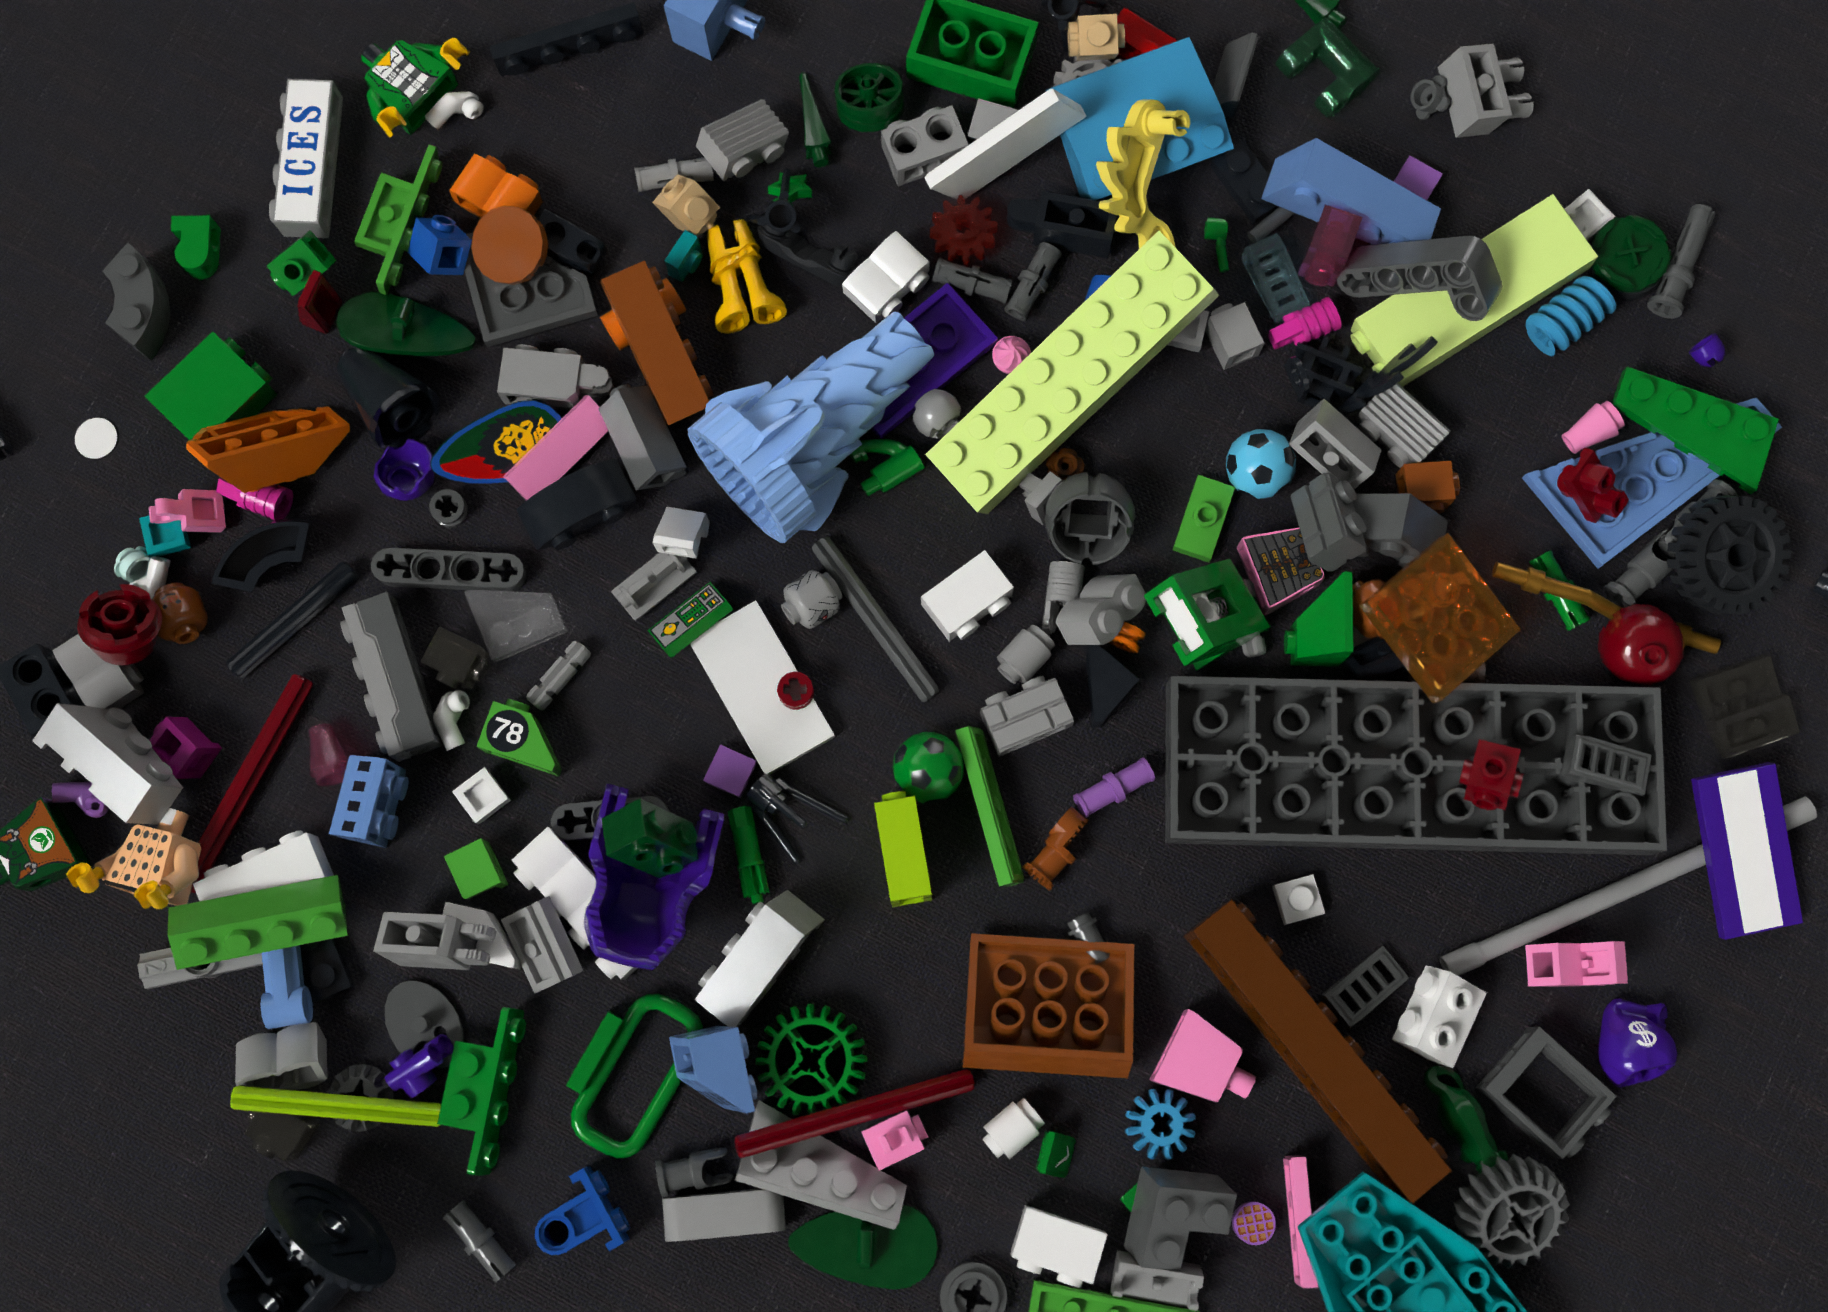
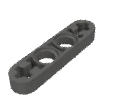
M385 548L378 551L371 562V571L374 576L384 585L391 587L513 592L520 589L527 579V569L522 561L515 555L508 553ZM393 558L400 566H410L412 577L408 578L409 573L403 569H395L392 571L391 576H388L382 569V566L389 565L390 559ZM429 559L437 560L440 563V571L437 576L432 579L422 578L420 567L423 562ZM467 561H474L479 565V573L471 581H464L459 577V568ZM487 562H491L490 567L496 571H504L507 568V564H511L513 569L518 571L517 575H511L509 582H505L501 575L489 574L490 582H486L488 577Z

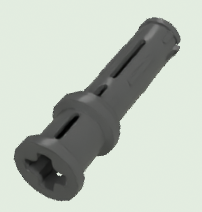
M1696 204L1690 208L1686 224L1681 232L1668 268L1662 276L1656 294L1647 303L1649 310L1660 317L1674 319L1680 317L1683 313V299L1687 290H1690L1695 282L1694 274L1692 273L1695 263L1707 237L1708 230L1715 218V211H1712L1711 207Z

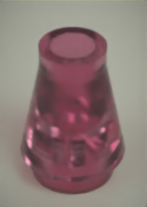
M319 724L311 727L308 730L310 737V776L315 778L316 784L319 786H332L343 782L348 760L334 734L333 726L331 724Z

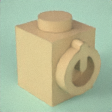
M1117 14L1078 16L1075 22H1068L1069 56H1077V61L1115 59L1119 54L1118 48L1125 47L1124 24H1117Z
M679 174L664 186L661 193L652 202L676 228L682 231L687 230L695 236H699L713 227L717 217L716 212L720 208L695 180Z

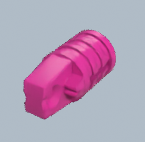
M1325 297L1320 302L1317 301L1311 306L1302 308V310H1296L1283 316L1284 323L1271 329L1268 338L1274 350L1293 342L1295 346H1297L1298 342L1307 344L1312 339L1315 340L1322 335L1329 334L1331 331L1341 329V319L1333 301L1329 297Z
M220 477L218 479L216 492L236 501L237 506L267 518L270 517L274 521L284 519L291 509L293 492L289 488L275 484L264 487L259 491L243 493Z

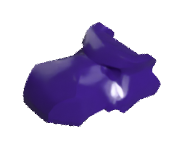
M607 784L588 853L595 871L596 886L584 915L585 932L590 948L596 957L630 967L654 970L683 939L686 932L685 918L688 907L693 898L709 884L724 814L703 808L699 814V821H697L695 826L699 859L684 866L678 873L658 878L607 856L602 818L623 808L629 796L627 788Z

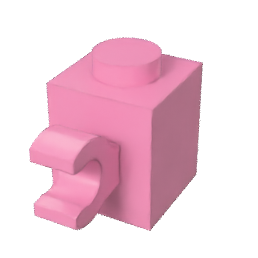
M908 1110L861 1132L878 1171L924 1150L922 1140L928 1138L919 1115L910 1117Z

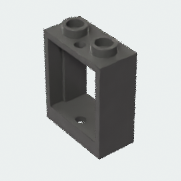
M1528 1027L1475 1088L1550 1157L1564 1159L1565 1156L1570 1158L1582 1148L1586 1141L1582 1136L1592 1125L1595 1127L1599 1126L1607 1119L1612 1112V1108L1609 1105L1617 1097L1541 1027ZM1540 1052L1589 1095L1587 1100L1553 1139L1503 1095Z

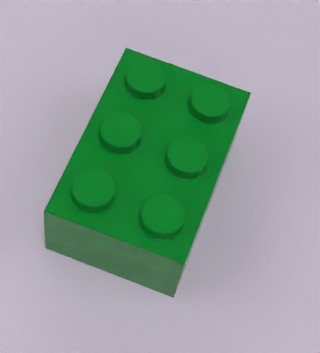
M926 0L906 56L907 78L971 98H979L1015 109L1036 47L1039 22L966 0Z

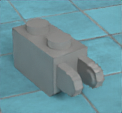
M522 344L517 345L515 349L503 348L497 393L504 404L508 405L517 401L534 400L549 405L552 409L571 410L585 395L590 397H606L613 390L614 385L612 378L608 375V370L604 366L600 367L599 365L596 367L593 364H585L581 355H577V352L573 350L557 348L554 349V352L539 351L534 346Z
M383 912L373 952L399 966L469 970L470 965H489L491 957L489 953L474 948L476 940H495L497 931H495V928L485 925L467 924L456 917L448 915Z

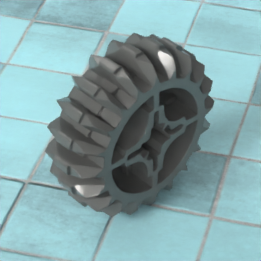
M1513 1154L1508 1162L1497 1156L1494 1166L1489 1167L1482 1164V1173L1478 1176L1468 1174L1471 1184L1469 1187L1459 1188L1462 1199L1453 1203L1457 1212L1453 1219L1455 1226L1458 1228L1459 1236L1477 1247L1492 1266L1501 1263L1510 1268L1515 1260L1526 1266L1528 1257L1532 1255L1541 1259L1540 1251L1544 1247L1554 1248L1552 1238L1564 1235L1560 1224L1570 1220L1566 1211L1570 1203L1565 1195L1566 1191L1563 1188V1184L1549 1167L1538 1163L1529 1156L1523 1160L1521 1157Z

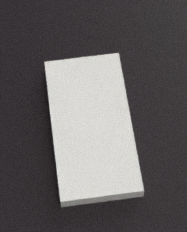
M1050 88L933 169L924 178L930 189L962 202L1087 116L1080 104Z
M756 600L718 621L690 643L764 774L770 775L835 738L833 731L814 699H812L807 707L800 710L789 709L780 701L777 687L781 677L787 673L798 671ZM799 681L790 682L791 688H785L784 694H790L793 701L801 700V694H806L807 688H802Z

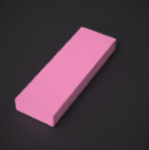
M585 395L503 476L526 501L545 487L559 480L608 432L598 409L599 405L589 395Z
M1301 1155L1284 1156L1283 1165L1294 1282L1302 1288H1318L1317 1280L1297 1227L1311 1215L1306 1157Z

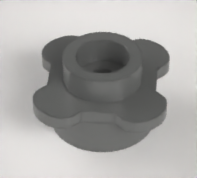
M1436 75L1432 81L1429 79L1421 80L1414 86L1411 92V103L1417 109L1416 116L1419 119L1426 120L1430 114L1436 111L1443 112L1447 109L1449 98L1446 97L1444 88L1446 79L1443 76Z

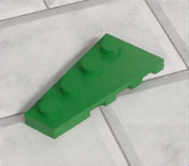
M1626 367L1622 371L1612 404L1620 413L1654 434L1658 432L1675 443L1673 446L1685 454L1690 452L1709 464V469L1720 476L1727 475L1740 484L1739 488L1750 495L1757 491L1778 424V418L1630 367Z

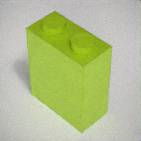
M905 791L884 794L881 796L882 802H876L874 806L892 907L932 901L915 796L906 797Z

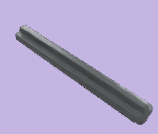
M828 536L818 540L812 546L813 553L835 580L842 593L922 702L933 698L939 692L938 686L836 545Z

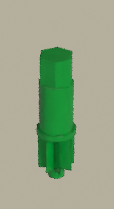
M749 806L733 808L728 811L737 856V871L739 872L743 897L751 898L752 905L758 904L760 901L763 903V895L769 893V887L764 867L765 862L761 858L752 808Z

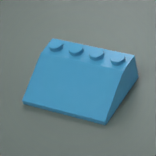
M1190 37L1051 87V89L1053 88L1080 104L1087 116L1060 134L1080 198L1096 201L1112 195L1102 182L1096 163L1097 161L1113 162L1106 142L1108 127H1123L1132 105L1141 99L1158 100L1164 105L1166 110H1184L1190 118L1189 128L1177 127V129H1185L1187 131L1184 136H1164L1151 180L1234 149L1223 110Z

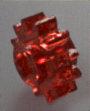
M959 195L957 206L953 207L949 201L944 200V214L933 212L932 222L935 226L930 228V238L937 240L935 244L936 253L948 250V261L953 262L956 256L959 255L962 256V261L967 266L972 254H975L980 260L984 259L985 251L983 246L994 248L995 238L992 235L997 232L998 223L989 221L992 217L991 207L984 208L982 211L979 210L978 197L972 200L971 205H966L964 197ZM965 226L970 231L966 229L965 234L957 232V229L961 231L962 227Z

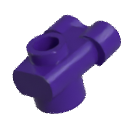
M440 1034L426 1043L424 1048L415 1054L411 1048L399 1054L390 1062L393 1069L385 1076L388 1086L395 1092L402 1088L410 1099L424 1091L438 1079L432 1069L442 1064L443 1058L453 1053L454 1047L451 1040L446 1035Z

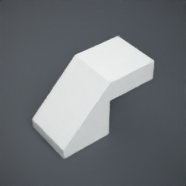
M666 507L653 538V544L657 552L697 559L701 537L707 538L710 522L706 513Z
M445 902L442 915L456 917L467 924H479L495 928V931H497L495 940H478L476 949L489 953V956H491L489 963L521 970L522 965L512 943L494 913Z

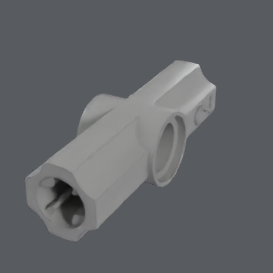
M171 948L140 954L137 965L139 978L142 980L144 988L153 989L200 978H216L223 973L261 966L263 962L262 953L213 962L206 969H202L198 965L177 970Z

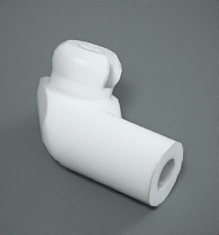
M470 91L448 92L441 97L424 117L433 127L440 129L453 114L464 113L470 119L478 118L483 112V105L478 101V96Z
M157 556L150 557L147 576L129 585L144 589L152 599L155 592L160 587L166 585L170 560Z
M461 690L447 692L442 696L433 715V722L446 751L465 743L456 723L462 711L468 709L470 701L468 695Z

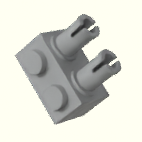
M1494 44L1459 47L1438 66L1439 75L1446 79L1444 88L1446 97L1449 98L1448 110L1456 138L1487 135L1507 119L1530 117L1533 111V102L1522 103V101L1531 100V95L1529 93L1507 96L1504 83H1518L1522 80L1524 67L1513 68V66L1523 63L1520 58L1498 60Z

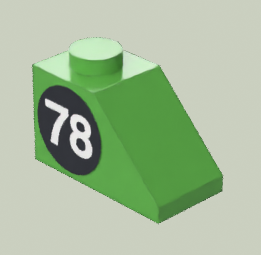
M507 699L505 705L493 701L476 747L485 753L559 777L562 768L539 720L528 712L530 706L512 699Z

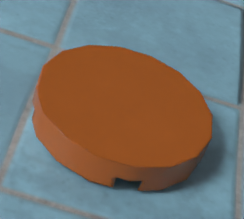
M504 205L490 210L479 220L473 231L471 249L474 262L483 275L498 283L517 285L529 281L535 276L534 273L538 268L543 266L547 258L548 240L545 228L534 215L525 209Z

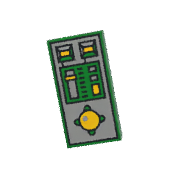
M709 582L648 631L666 654L672 658L730 613L733 608L712 583Z

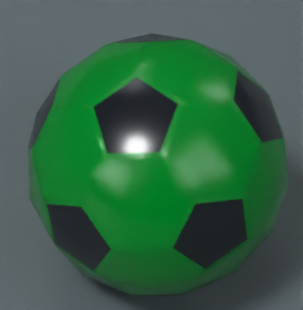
M922 732L910 736L896 751L892 765L898 788L901 791H905L907 797L915 796V800L920 803H937L944 801L955 793L961 784L965 769L963 757L958 746L948 737L935 732Z

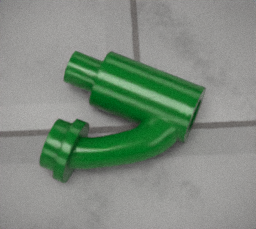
M891 439L860 440L862 445L849 455L855 464L860 461H867V453H881L891 456L871 469L872 476L860 483L868 497L880 489L883 493H886L924 469L921 459L912 446L907 447L903 443Z

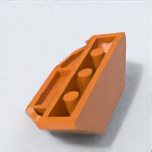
M317 407L316 411L305 409L270 411L202 428L192 439L186 442V449L209 470L243 493L255 492L267 486L282 482H292L297 478L314 474L349 433L350 424L329 407Z

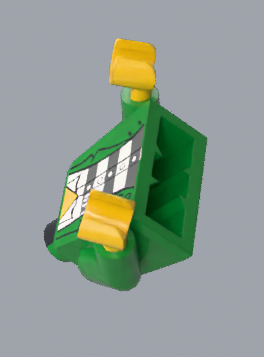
M456 38L447 40L443 45L413 43L410 45L403 40H399L387 52L375 43L367 46L362 53L361 61L371 68L365 74L364 79L369 86L366 98L373 120L382 127L390 138L394 135L392 129L397 125H401L409 135H412L426 120L424 116L441 97L448 92H452L457 87L458 83L448 65L458 70L461 66L458 58L462 55H468L470 52Z

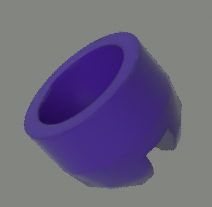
M1713 333L1690 349L1689 354L1699 365L1710 368L1715 366L1714 359L1718 362L1723 361L1725 347L1717 334Z

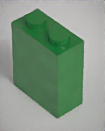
M212 331L144 397L190 440L202 428L257 415L278 394L268 385L273 378L258 363L255 362L250 367L241 359L247 353L233 339L228 337L225 341H222Z

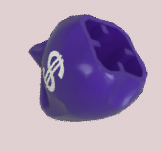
M1617 998L1606 1005L1602 1017L1598 1055L1603 1073L1616 1087L1622 1088L1656 1079L1675 1066L1678 1054L1675 1042L1665 1030L1666 1024L1664 1021L1668 1018L1667 1006L1664 1003L1644 1006Z

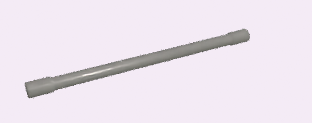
M1802 797L1783 806L1787 831L1817 818L1815 806L1807 797ZM1703 844L1478 943H1470L1439 958L1443 970L1460 976L1483 966L1493 958L1706 865Z

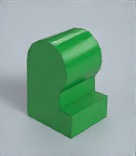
M210 215L171 216V231L180 240L175 249V259L194 279H208L214 275L218 268L221 228Z

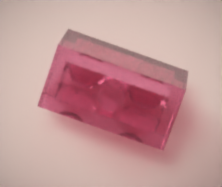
M1325 205L1311 234L1297 275L1305 277L1307 282L1316 286L1329 285L1334 287L1348 260L1362 217Z

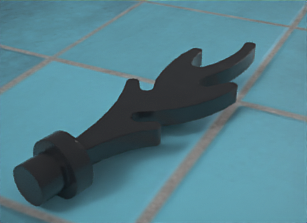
M1431 336L1418 348L1412 343L1409 344L1379 373L1373 371L1359 389L1336 410L1345 417L1349 413L1363 408L1366 405L1363 399L1378 395L1400 382L1404 378L1401 372L1427 354L1438 341Z

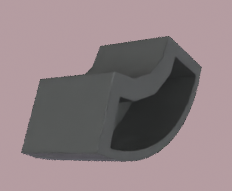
M127 243L102 271L111 281L115 294L113 311L105 323L122 339L151 361L162 346L169 327V296L158 272L131 244Z

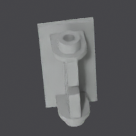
M659 552L614 588L611 593L636 622L695 575L697 571L687 561L686 557Z

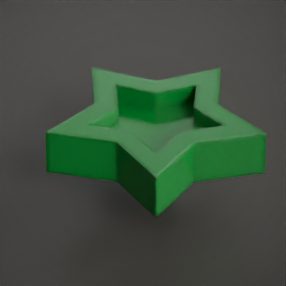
M782 172L779 174V181L768 186V194L780 195ZM807 174L791 176L788 197L791 203L798 198H812V189L806 185Z

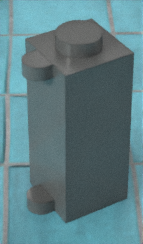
M625 384L613 389L609 393L610 397L598 409L635 490L666 486L671 480L684 476L686 474V465L649 386L631 387L630 384Z

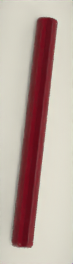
M294 674L287 683L198 842L201 846V852L198 860L199 876L195 882L204 879V873L214 866L313 688V683L310 680ZM192 883V887H191V891H190V892L196 893L195 888H194L193 883Z
M964 1069L740 1134L734 1138L736 1151L739 1157L745 1158L963 1094L975 1088L974 1079L971 1071Z

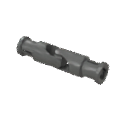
M1714 479L1707 485L1708 490L1696 502L1691 501L1677 514L1675 523L1670 531L1667 528L1655 536L1627 564L1628 570L1615 582L1610 581L1604 587V591L1609 599L1618 606L1625 608L1636 604V600L1648 588H1655L1673 569L1668 568L1667 561L1657 558L1652 552V548L1657 544L1662 557L1666 559L1675 558V552H1669L1667 549L1668 543H1677L1678 538L1672 536L1671 533L1674 527H1683L1678 521L1683 513H1691L1689 507L1695 503H1702V499L1737 495L1736 491L1722 480Z

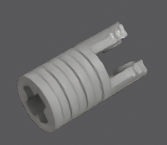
M1053 561L1050 563L1042 630L1046 634L1055 633L1057 626L1055 622L1059 614V607H1064L1068 602L1079 599L1083 589L1085 566L1067 561Z

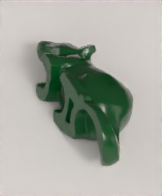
M1444 1065L1430 1067L1424 1073V1084L1431 1092L1440 1097L1437 1109L1441 1125L1447 1136H1454L1461 1145L1460 1156L1462 1160L1466 1163L1473 1162L1476 1164V1170L1479 1174L1482 1173V1164L1489 1167L1494 1166L1497 1156L1507 1162V1153L1505 1151L1498 1152L1495 1139L1489 1132L1483 1108L1468 1090L1464 1089L1460 1076L1453 1069ZM1440 1075L1450 1076L1458 1088L1440 1082Z

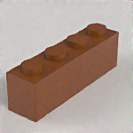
M644 260L601 279L600 283L666 424L671 425L706 409V403L709 402L708 398L714 396L705 375L698 377L692 365V362L696 361L697 357L688 338L681 341L675 327L681 324L673 304L670 302L665 305L659 290L664 288V284L656 267L648 268Z

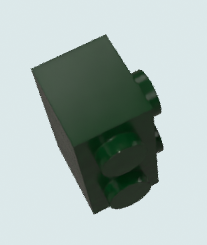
M641 798L602 818L607 856L655 877L662 878L666 875L678 873L684 866L699 859L696 846L697 833L693 823Z

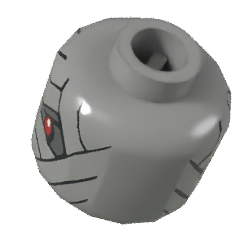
M810 570L785 586L783 592L786 602L781 604V607L792 624L799 622L804 627L812 629L839 611V600L842 599V593L835 580L827 572L821 574L816 570Z

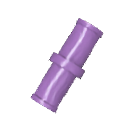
M1142 757L1139 761L1115 774L1112 772L1103 775L1102 781L1078 794H1074L1073 799L1080 813L1087 818L1092 813L1114 801L1118 804L1126 800L1125 795L1149 782H1153L1155 775L1147 760Z

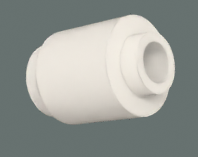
M1023 1098L1017 1104L1011 1102L983 1126L988 1134L982 1140L997 1158L1005 1154L1010 1160L1040 1134L1038 1129L1045 1123Z

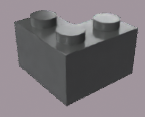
M1410 493L1356 494L1357 499L1353 501L1356 513L1364 520L1367 531L1363 533L1367 551L1358 557H1366L1369 552H1380L1383 555L1393 557L1399 561V566L1410 570H1422L1423 565L1439 566L1448 520Z
M1141 1167L1124 1247L1141 1268L1181 1271L1189 1231L1228 1235L1237 1194L1216 1174Z

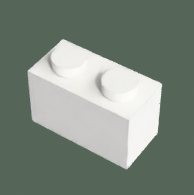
M984 550L921 596V605L949 642L957 636L963 640L979 628L980 625L977 621L988 613L994 617L1011 604L1009 598L1013 594L1014 587Z
M1025 1205L1010 1255L1012 1258L1018 1259V1268L1039 1275L1042 1268L1057 1272L1058 1281L1081 1288L1083 1281L1090 1284L1094 1282L1107 1233L1103 1230Z

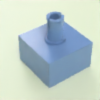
M667 0L664 4L672 41L711 61L731 28L756 40L759 37V33L756 30L762 32L765 25V17L743 8L747 0Z

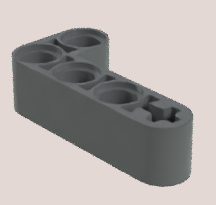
M1475 236L1361 246L1352 253L1337 276V283L1340 289L1352 297L1447 290L1456 312L1469 321L1482 320L1491 309L1503 287L1489 247L1483 240Z

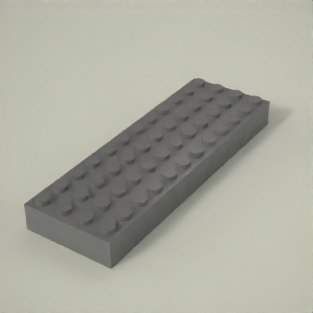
M1171 676L1166 683L1165 843L1653 855L1667 851L1661 689L1651 687ZM1580 734L1650 754L1651 761L1645 795H1636L1562 778L1561 772L1568 737ZM1479 739L1521 749L1515 772L1523 773L1524 775L1518 798L1509 796L1506 810L1499 808L1485 810L1475 806L1471 801L1464 800L1467 785L1459 783L1465 759L1474 760ZM1585 750L1582 768L1588 769L1591 751ZM1600 754L1597 772L1602 774L1606 755ZM1615 757L1612 777H1619L1622 758ZM1630 761L1627 781L1635 782L1638 762Z

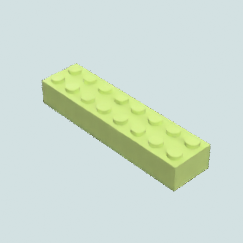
M1158 231L925 455L976 512L988 514L1029 473H1032L1206 309L1219 294L1175 246Z

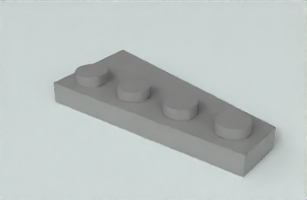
M759 1100L749 1132L792 1119ZM816 1136L741 1158L735 1181L893 1230H895L899 1223L907 1185L881 1170L878 1171V1168L822 1136Z

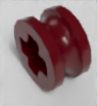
M793 671L781 677L778 683V696L785 707L792 710H800L811 703L814 689L807 675ZM799 681L802 688H807L806 694H801V700L793 701L790 694H784L785 688H791L790 682Z

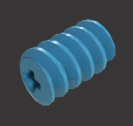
M1587 276L1578 277L1573 282V285L1564 288L1560 295H1555L1549 301V304L1541 306L1538 313H1532L1526 319L1527 334L1539 350L1552 357L1555 355V347L1565 351L1570 346L1569 340L1578 341L1581 338V331L1589 332L1593 328V322H1602L1605 318L1604 312L1612 314L1616 310V302L1608 289L1597 280Z

